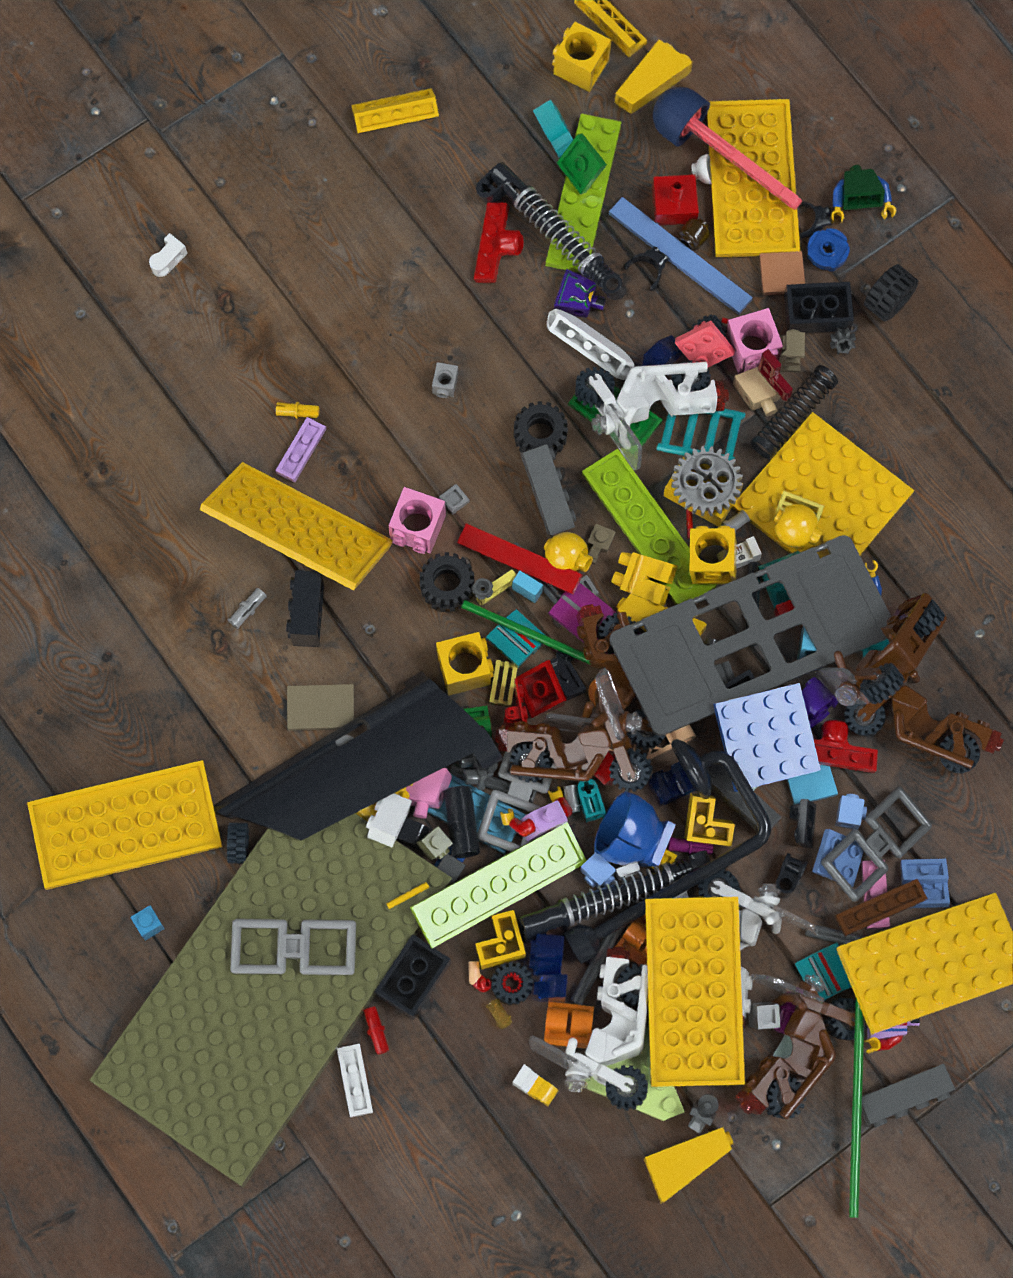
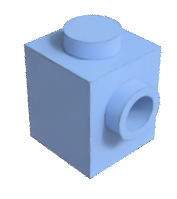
M855 794L842 795L839 800L835 826L858 830L861 820H865L867 807H864V799H859V796Z
M596 852L580 869L585 875L584 880L592 888L595 886L602 888L606 883L611 885L616 879L614 877L616 869Z

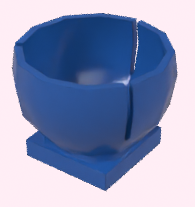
M623 792L608 808L606 815L599 825L595 838L596 841L594 842V852L605 860L622 866L637 862L641 868L659 866L676 824L670 821L660 822L652 805L634 793Z

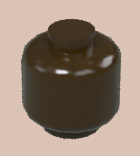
M689 219L678 232L679 241L691 250L699 249L710 236L708 224L702 219Z

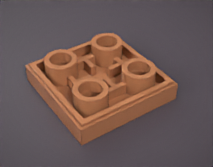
M802 251L761 253L759 255L763 295L784 294L788 284H805Z

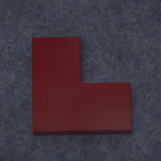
M767 349L761 355L758 371L783 401H786L791 397L793 388L780 374L782 364Z

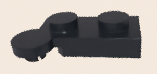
M557 651L556 658L551 659L550 662L566 701L586 693V687L571 664L573 657Z

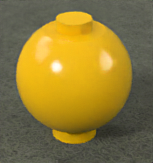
M788 505L783 511L779 509L773 519L776 522L774 526L776 536L783 544L789 547L800 548L804 547L806 543L815 545L823 532L817 526L818 520L815 513L805 505Z
M559 533L549 538L544 545L545 558L555 568L587 572L592 564L593 557L588 555L586 542L575 533Z

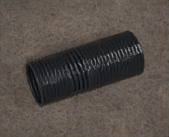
M456 786L445 789L444 799L449 839L453 843L451 845L452 857L468 858L479 855L480 845L472 788L470 786Z

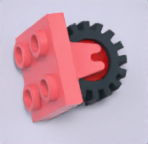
M716 315L704 316L703 320H697L698 323H694L692 325L693 328H689L687 333L675 338L676 346L692 363L696 361L707 362V366L710 367L733 356L735 353V349L725 338L727 329Z

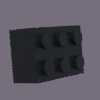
M850 282L786 285L784 304L787 331L798 330L805 333L836 332L837 328H849V331H851L854 317Z
M295 570V577L290 579V590H292L293 598H289L288 611H290L291 618L287 619L286 624L288 639L292 640L293 646L319 647L324 597L323 575L317 571Z
M412 934L374 991L375 995L414 1020L450 966L451 959L437 949L431 948L429 944Z

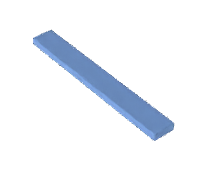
M622 197L609 211L611 217L651 248L657 247L661 255L665 254L668 256L669 262L739 315L752 301L753 297Z

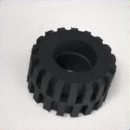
M896 264L890 267L876 281L865 298L864 306L883 322H886L893 318L912 297L917 288L918 279L901 265Z
M538 401L537 405H534L532 402L529 404L528 409L524 406L521 409V413L517 414L516 421H514L516 447L519 446V451L524 452L547 444L548 448L552 447L555 456H557V451L560 453L563 450V445H566L568 423L567 419H565V414L563 411L559 413V407L556 405L552 408L549 402L546 405H542V401ZM543 423L551 427L553 433L545 439H537L530 435L528 430L535 424Z
M444 552V556H440L439 553L435 555V559L430 557L427 560L428 564H424L422 572H420L422 597H425V602L428 605L432 604L433 609L436 610L439 607L441 612H445L446 609H450V612H453L455 607L461 609L464 600L470 601V596H473L472 585L475 582L472 566L470 563H466L464 557L459 559L456 553L453 556H449V552ZM450 573L459 578L460 584L452 591H442L434 585V581L438 576Z

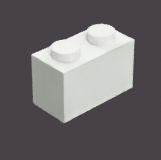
M394 793L378 801L374 809L377 810L375 816H370L366 828H369L367 837L393 848L409 813L412 801Z

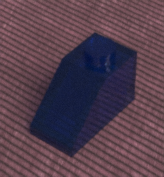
M670 335L657 341L643 355L642 365L673 364L683 353L676 346L675 338Z
M568 974L540 975L539 982H534L533 995H538L537 1002L565 1003Z

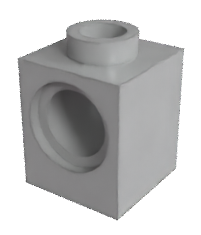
M437 362L432 384L433 394L440 398L454 397L458 378V366ZM448 379L450 383L443 385L440 381Z
M769 1001L751 1003V1011L748 1013L749 1026L756 1029L779 1028V1004Z

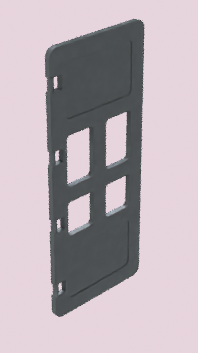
M842 535L765 567L760 571L708 591L696 598L658 612L639 622L612 632L609 641L653 732L658 736H664L715 714L713 706L715 703L768 691L835 662L834 652L841 651L845 658L887 640L881 628L887 625L886 622L891 615L852 539ZM827 548L830 554L819 558L817 552ZM767 574L769 580L759 584L756 578ZM780 582L783 584L794 609L770 620H765L752 597V593ZM706 600L708 606L698 610L695 604ZM730 602H736L749 628L709 646L705 645L692 619ZM644 625L647 632L636 636L633 630ZM803 625L816 647V652L792 663H786L773 637L795 626ZM757 644L770 667V672L734 688L727 689L714 665V661Z

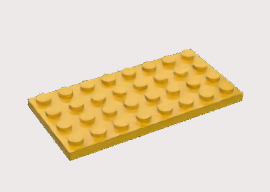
M789 99L709 101L707 127L796 194ZM709 146L715 257L759 256L761 253L800 251L797 209L794 210L780 198L773 195Z
M244 462L204 500L200 508L201 511L226 523L230 527L247 534L249 537L266 544L352 590L357 588L389 550L393 541Z
M203 760L27 802L44 888L46 890L223 847Z
M996 893L836 948L871 1035L1013 985V931Z
M738 897L645 899L651 1087L745 1084Z

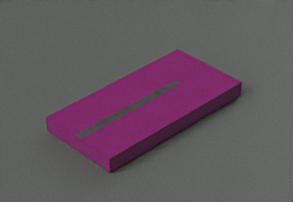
M579 582L574 595L565 592L548 614L583 642V639H580L578 636L577 626H579L584 615L593 612L596 615L604 614L601 622L596 625L597 636L602 621L607 616H612L613 613L617 612ZM609 628L608 633L609 631L611 633L614 628Z

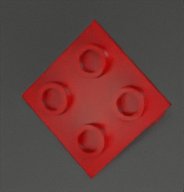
M517 678L514 679L516 706L508 707L505 710L504 724L507 728L515 722H527L528 719L527 708L522 706L524 698L522 684L518 685Z

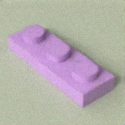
M307 417L275 470L276 474L295 483L325 433L326 426Z

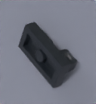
M801 799L800 804L790 806L789 818L798 821L797 828L794 831V838L796 843L803 848H813L816 804L809 799Z

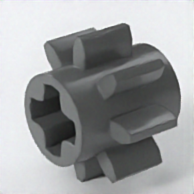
M837 328L834 334H830L832 340L830 342L831 349L836 348L838 355L840 353L849 354L852 348H856L854 342L856 340L855 333L850 334L849 328Z

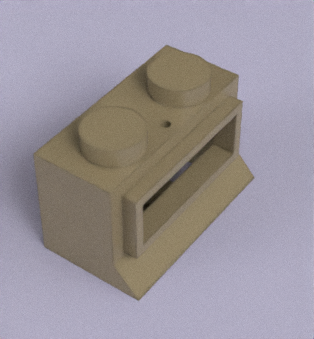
M788 330L786 336H783L781 341L783 348L779 358V362L782 364L780 372L800 373V358L805 357V332Z

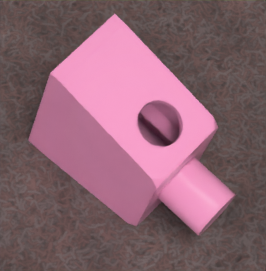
M442 768L413 783V786L406 787V791L409 792V800L412 801L411 806H415L414 817L426 819L428 808H441L445 798L444 791L448 789L452 779V775L447 768Z

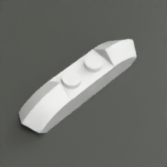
M559 309L549 312L547 328L550 332L604 370L609 371L614 377L622 380L627 378L630 369L635 366L632 359L620 347L567 312Z

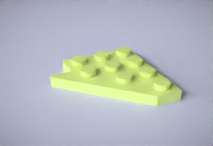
M647 1026L642 1053L606 1067L613 1071L615 1068L620 1069L623 1065L625 1067L631 1065L634 1069H640V1072L644 1073L647 1080L648 1093L641 1106L638 1105L635 1110L665 1121L685 1111L674 1086L651 1087L649 1026ZM590 1075L588 1079L581 1080L583 1083H577L581 1087L607 1097L606 1086L597 1082ZM634 1084V1086H633L634 1092H635V1090H636V1092H637L638 1086H637V1084H636V1086H635V1084Z

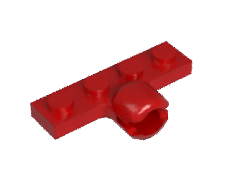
M487 203L474 273L476 283H496L501 257L505 255L518 256L523 251L524 238L519 230H505L509 212V205L507 203Z
M828 720L822 725L821 739H813L820 765L869 773L877 771L878 750L850 745L848 743V725L845 722Z

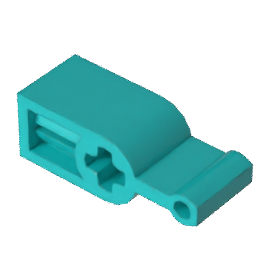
M549 100L533 110L560 158L573 141V138L557 106Z
M593 779L580 781L577 792L585 821L590 822L603 818L606 815V811L597 783ZM585 786L591 789V794H587L584 791Z

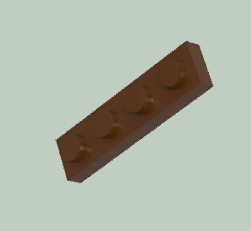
M915 879L835 915V918L844 937L918 905L928 898L919 880Z

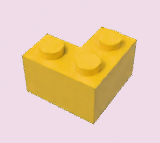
M690 793L684 833L685 839L687 841L732 847L735 824L731 820L713 818L716 799L711 795L709 799L705 800L697 793Z
M514 910L493 915L492 923L496 938L476 943L481 970L526 958Z

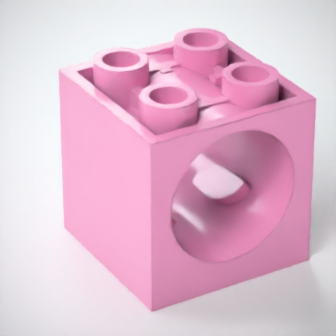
M769 308L728 320L725 338L735 349L732 358L738 374L758 367L761 355L767 349L779 361L783 345ZM754 336L762 339L767 346L762 350H752L747 348L742 343L743 338Z
M404 487L389 523L390 539L393 540L392 542L401 547L405 545L410 546L414 551L425 554V552L431 554L446 516L445 501ZM412 514H423L428 517L431 524L422 531H410L402 523Z

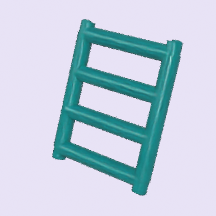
M716 407L715 413H705L710 414L711 419L704 448L706 452H709L710 447H713L720 416L732 418L725 454L729 453L728 460L730 461L735 459L733 454L741 420H744L746 414L745 412ZM668 413L661 443H658L656 450L682 456L686 452L692 455L693 449L691 444L698 414L689 415L681 447L670 445L676 415L671 417Z

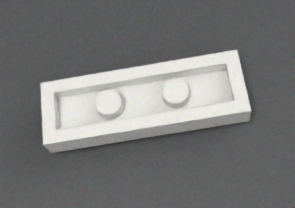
M360 1044L337 1048L350 1118L373 1113Z

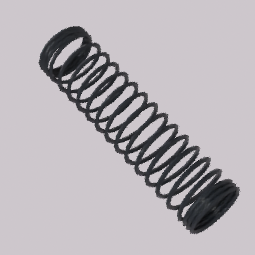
M818 365L814 372L810 373V377L806 378L805 382L801 384V387L797 388V392H793V397L784 402V406L780 407L775 416L771 417V421H768L766 426L762 427V431L758 432V436L752 438L750 443L753 449L762 457L772 459L775 453H777L776 448H781L780 442L786 443L785 438H790L789 433L795 432L793 428L798 429V423L803 424V419L808 418L807 414H812L811 409H816V404L821 403L820 399H825L824 394H829L828 389L833 390L837 386L838 378L829 368ZM820 371L828 375L833 382L823 376ZM813 380L819 382L827 390V393L817 387ZM809 385L816 388L823 395V398L815 394ZM804 389L812 393L818 399L819 403L811 399L804 391ZM800 394L809 399L813 403L814 407L808 405L802 399ZM795 399L807 406L810 412L804 410ZM792 405L798 407L805 414L806 417L800 415L792 407ZM784 408L786 413L781 412V409ZM788 410L795 413L801 419V422L791 416ZM777 413H780L782 418L777 417ZM783 414L792 419L797 427L790 424ZM773 418H776L778 423L773 422ZM778 419L785 422L793 432L786 429ZM774 424L781 427L788 434V437L782 434ZM770 429L779 434L784 442L779 440ZM763 433L765 438L759 436V434ZM766 434L772 437L779 444V446L772 443L768 439ZM757 443L763 446L768 451V453L765 452Z

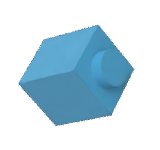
M151 906L131 916L132 921L145 941L165 929Z

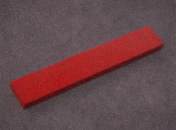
M467 523L457 541L461 546L574 595L583 576L581 573L571 569L555 568L548 559Z

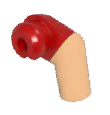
M468 962L469 983L480 992L490 990L492 983L480 974V962Z

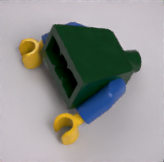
M860 165L851 166L850 170L844 173V179L839 180L833 190V207H835V211L831 215L832 223H834L835 215H839L841 223L843 222L844 213L841 211V207H843V210L882 207L884 203L885 208L881 212L882 218H887L886 210H889L893 217L896 213V208L890 204L892 198L889 184L877 176L873 169L862 170Z

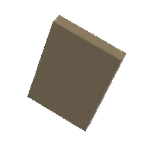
M354 684L287 686L288 731L335 730L354 720Z

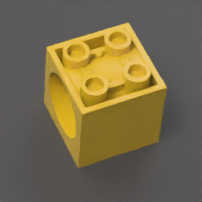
M574 22L571 28L568 27L565 30L562 43H558L554 48V60L552 63L554 65V75L590 92L609 62L611 39ZM583 52L591 57L586 60H576L569 55Z
M697 526L695 529H690L689 571L692 584H727L736 580L737 541L735 528L719 526L718 528L709 529L707 526ZM718 545L728 551L727 556L718 563L709 564L699 559L701 551L708 546Z
M479 632L436 643L437 657L448 696L491 685L494 669L491 658L486 659L488 657L487 643L485 638L480 637ZM462 653L473 654L481 661V665H478L476 671L469 674L456 672L450 666V663L457 655Z

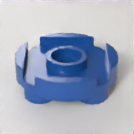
M826 228V230L820 232L816 231L810 237L807 245L808 260L820 269L830 272L835 271L846 262L850 248L846 236L832 228ZM831 246L833 252L826 253L823 247Z

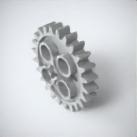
M702 446L701 452L698 453L693 448L692 456L686 452L685 460L681 458L678 460L680 466H674L676 473L672 474L671 479L675 480L672 482V488H678L674 491V496L681 495L678 503L686 502L684 509H688L690 506L693 507V514L697 510L701 511V516L705 514V511H708L710 516H712L714 510L721 514L722 507L729 510V503L735 504V497L740 496L741 492L737 490L742 489L743 483L738 482L743 477V475L737 474L740 471V466L733 467L736 460L729 461V453L722 456V449L714 453L711 446L709 452H706L704 446ZM703 463L708 464L710 469L703 470L699 465ZM723 476L728 481L725 483H721L717 480V478ZM694 480L697 482V485L690 486L686 481ZM707 492L712 493L714 498L707 499L704 494Z

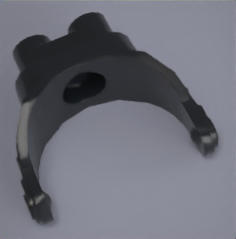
M802 201L798 206L815 211L813 225L807 231L799 233V239L811 237L816 231L825 229V226L832 225L831 217H828V214H831L830 206H814L806 201Z
M655 246L651 250L635 255L624 265L625 270L632 264L640 261L653 265L658 277L654 284L651 285V291L656 289L661 279V272L666 266L665 263L669 260L668 256L665 254L661 255L659 253L660 250Z

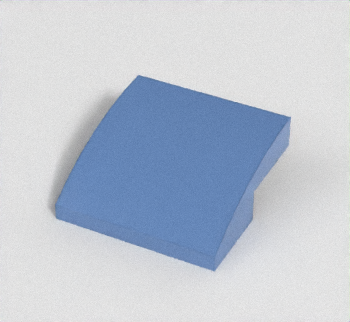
M946 859L901 860L902 885L918 879L928 898L926 901L911 908L949 907V877Z

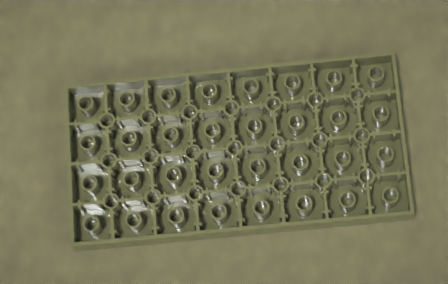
M355 813L302 841L268 828L90 1078V1081L243 1188L334 1057L337 1048H340L364 1013L363 1010L368 1007L375 997L374 991L412 934L416 936L421 930L410 907L452 884V877L399 842L395 841L392 848L368 838L369 828H366L368 822ZM427 882L428 889L391 909L388 908L386 903ZM234 919H284L287 921V934H301V922L303 920H353L356 922L355 972L353 975H304L300 973V959H286V971L284 974H234L230 970L232 922ZM241 928L240 964L277 965L278 928ZM310 929L309 965L346 966L347 929Z

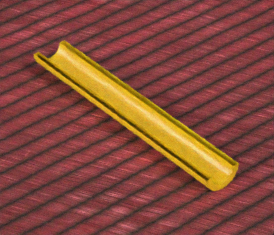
M425 882L386 904L391 909L428 889L429 886Z

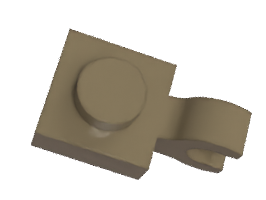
M595 524L587 542V545L592 547L588 555L593 557L592 563L594 564L601 551L608 552L616 534L615 531Z

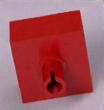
M695 174L653 177L654 218L658 225H682L689 219L698 220L699 210Z

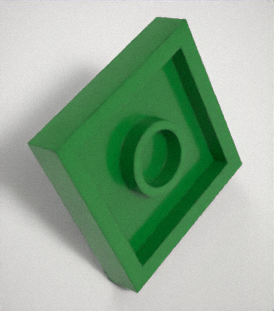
M583 133L577 134L557 161L559 167L580 194L588 191L607 166Z

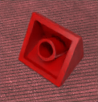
M550 660L516 677L518 685L522 684L524 700L532 718L564 706L566 698Z

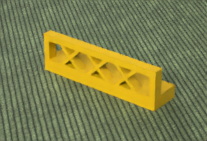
M574 0V3L628 58L647 44V39L608 0H598L597 3L594 0ZM603 9L609 10L611 17ZM617 23H622L625 26V31ZM631 37H636L639 42L636 44Z
M432 88L351 105L358 133L439 116L436 97Z

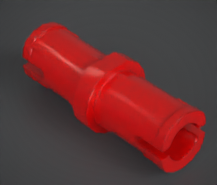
M376 1006L363 1010L369 1029L367 1033L372 1038L376 1054L380 1055L388 1052L389 1047L384 1034L386 1029L381 1024Z

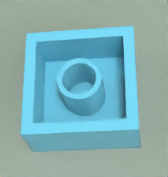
M519 571L512 581V590L536 603L543 592V584Z

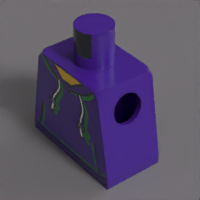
M566 269L554 309L562 310L576 317L586 318L591 307L603 310L606 298L595 295L597 289L595 282Z

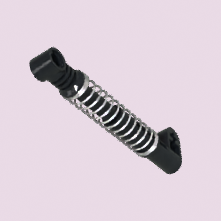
M504 162L495 165L477 183L476 192L485 204L497 203L507 195L512 200L515 208L519 212H524V217H529V222H534L535 228H540V233H545V238L551 239V244L557 243L556 249H562V255L568 254L567 260H573V266L579 265L578 271L586 278L592 279L608 298L620 300L624 297L626 285L620 276L606 265L602 255L596 253V249L591 247L589 242H585V238L580 237L579 232L574 231V227L569 226L568 221L563 220V216L558 215L557 210H553L552 205L547 204V200L542 199V196L537 194L535 188L526 185ZM495 182L498 185V187L495 188L491 184ZM568 227L572 228L573 231L568 232ZM574 233H577L578 237L574 238ZM579 238L583 239L582 243L578 242ZM588 244L589 248L585 249L584 245ZM590 249L594 250L593 254L589 253ZM618 284L616 289L609 290L611 285Z
M704 850L688 856L686 860H681V862L661 863V869L659 870L655 866V873L653 874L647 868V876L643 877L639 871V878L636 880L630 874V882H627L622 877L623 884L618 885V882L614 880L612 885L606 883V887L601 888L598 886L595 891L589 889V893L584 894V892H581V896L578 897L573 894L572 899L568 900L565 897L558 900L555 905L521 916L517 919L523 942L527 944L543 938L549 930L560 926H574V923L579 924L581 919L588 921L590 916L596 918L598 913L605 915L606 910L613 912L614 907L621 909L623 904L629 906L631 901L637 903L639 898L643 900L647 898V895L650 896L648 892L653 890L654 894L657 892L656 889H663L664 886L670 885L710 862L708 852ZM645 893V898H642L640 895ZM637 896V901H634L632 898ZM629 899V903L626 904L624 900Z

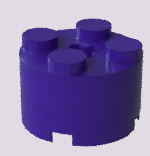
M815 677L811 678L802 690L811 728L821 723L830 714L828 709L831 706L835 708L839 702L821 680H817Z

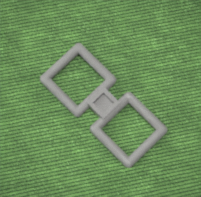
M517 744L511 752H507L506 748L498 772L499 777L511 781L507 794L498 790L491 792L477 833L479 840L510 852L528 842L523 837L521 845H517L487 833L498 800L529 812L535 811L541 807L529 802L532 790L545 794L548 792L552 778H543L542 783H533L532 780L527 783L525 778L522 780L518 779L520 775H511V772L508 771L511 764L510 757Z
M234 919L232 922L230 970L234 974H284L286 971V959H300V973L304 975H353L355 972L356 922L353 920H303L301 922V934H287V921L284 919ZM241 928H278L277 965L240 964ZM310 929H347L346 966L309 965Z

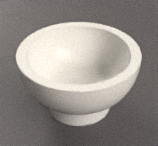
M709 154L701 156L697 163L692 164V174H695L696 180H700L704 184H712Z

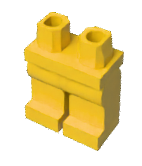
M621 552L618 563L628 567L625 574L615 571L611 582L619 586L620 590L664 606L671 587L652 581L650 577L672 584L678 566L632 552V554Z

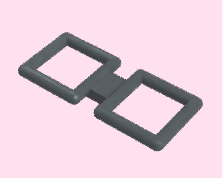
M896 787L866 816V822L873 829V832L866 839L859 830L853 829L821 861L822 866L853 902L858 901L888 871V865L881 858L888 850L896 858H901L932 827V823L902 787ZM898 798L921 824L900 847L876 820ZM854 841L858 843L878 867L856 890L853 889L832 863Z

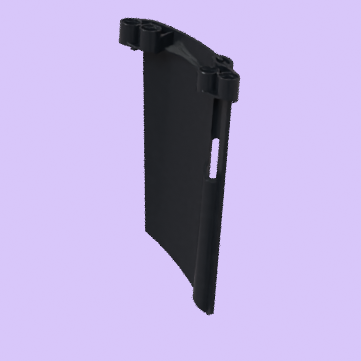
M420 671L404 681L406 688L214 805V811L224 817L243 819L302 841L474 753L484 771L503 760V757L483 725L480 726L429 677H426L423 671ZM362 724L366 725L367 730L344 745L337 746L336 740Z

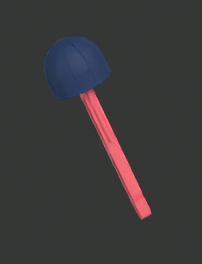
M675 87L660 95L654 105L653 121L658 132L668 141L679 147L694 133L792 209L796 210L802 203V200L795 193L702 123L710 107L709 101L694 90L686 87Z

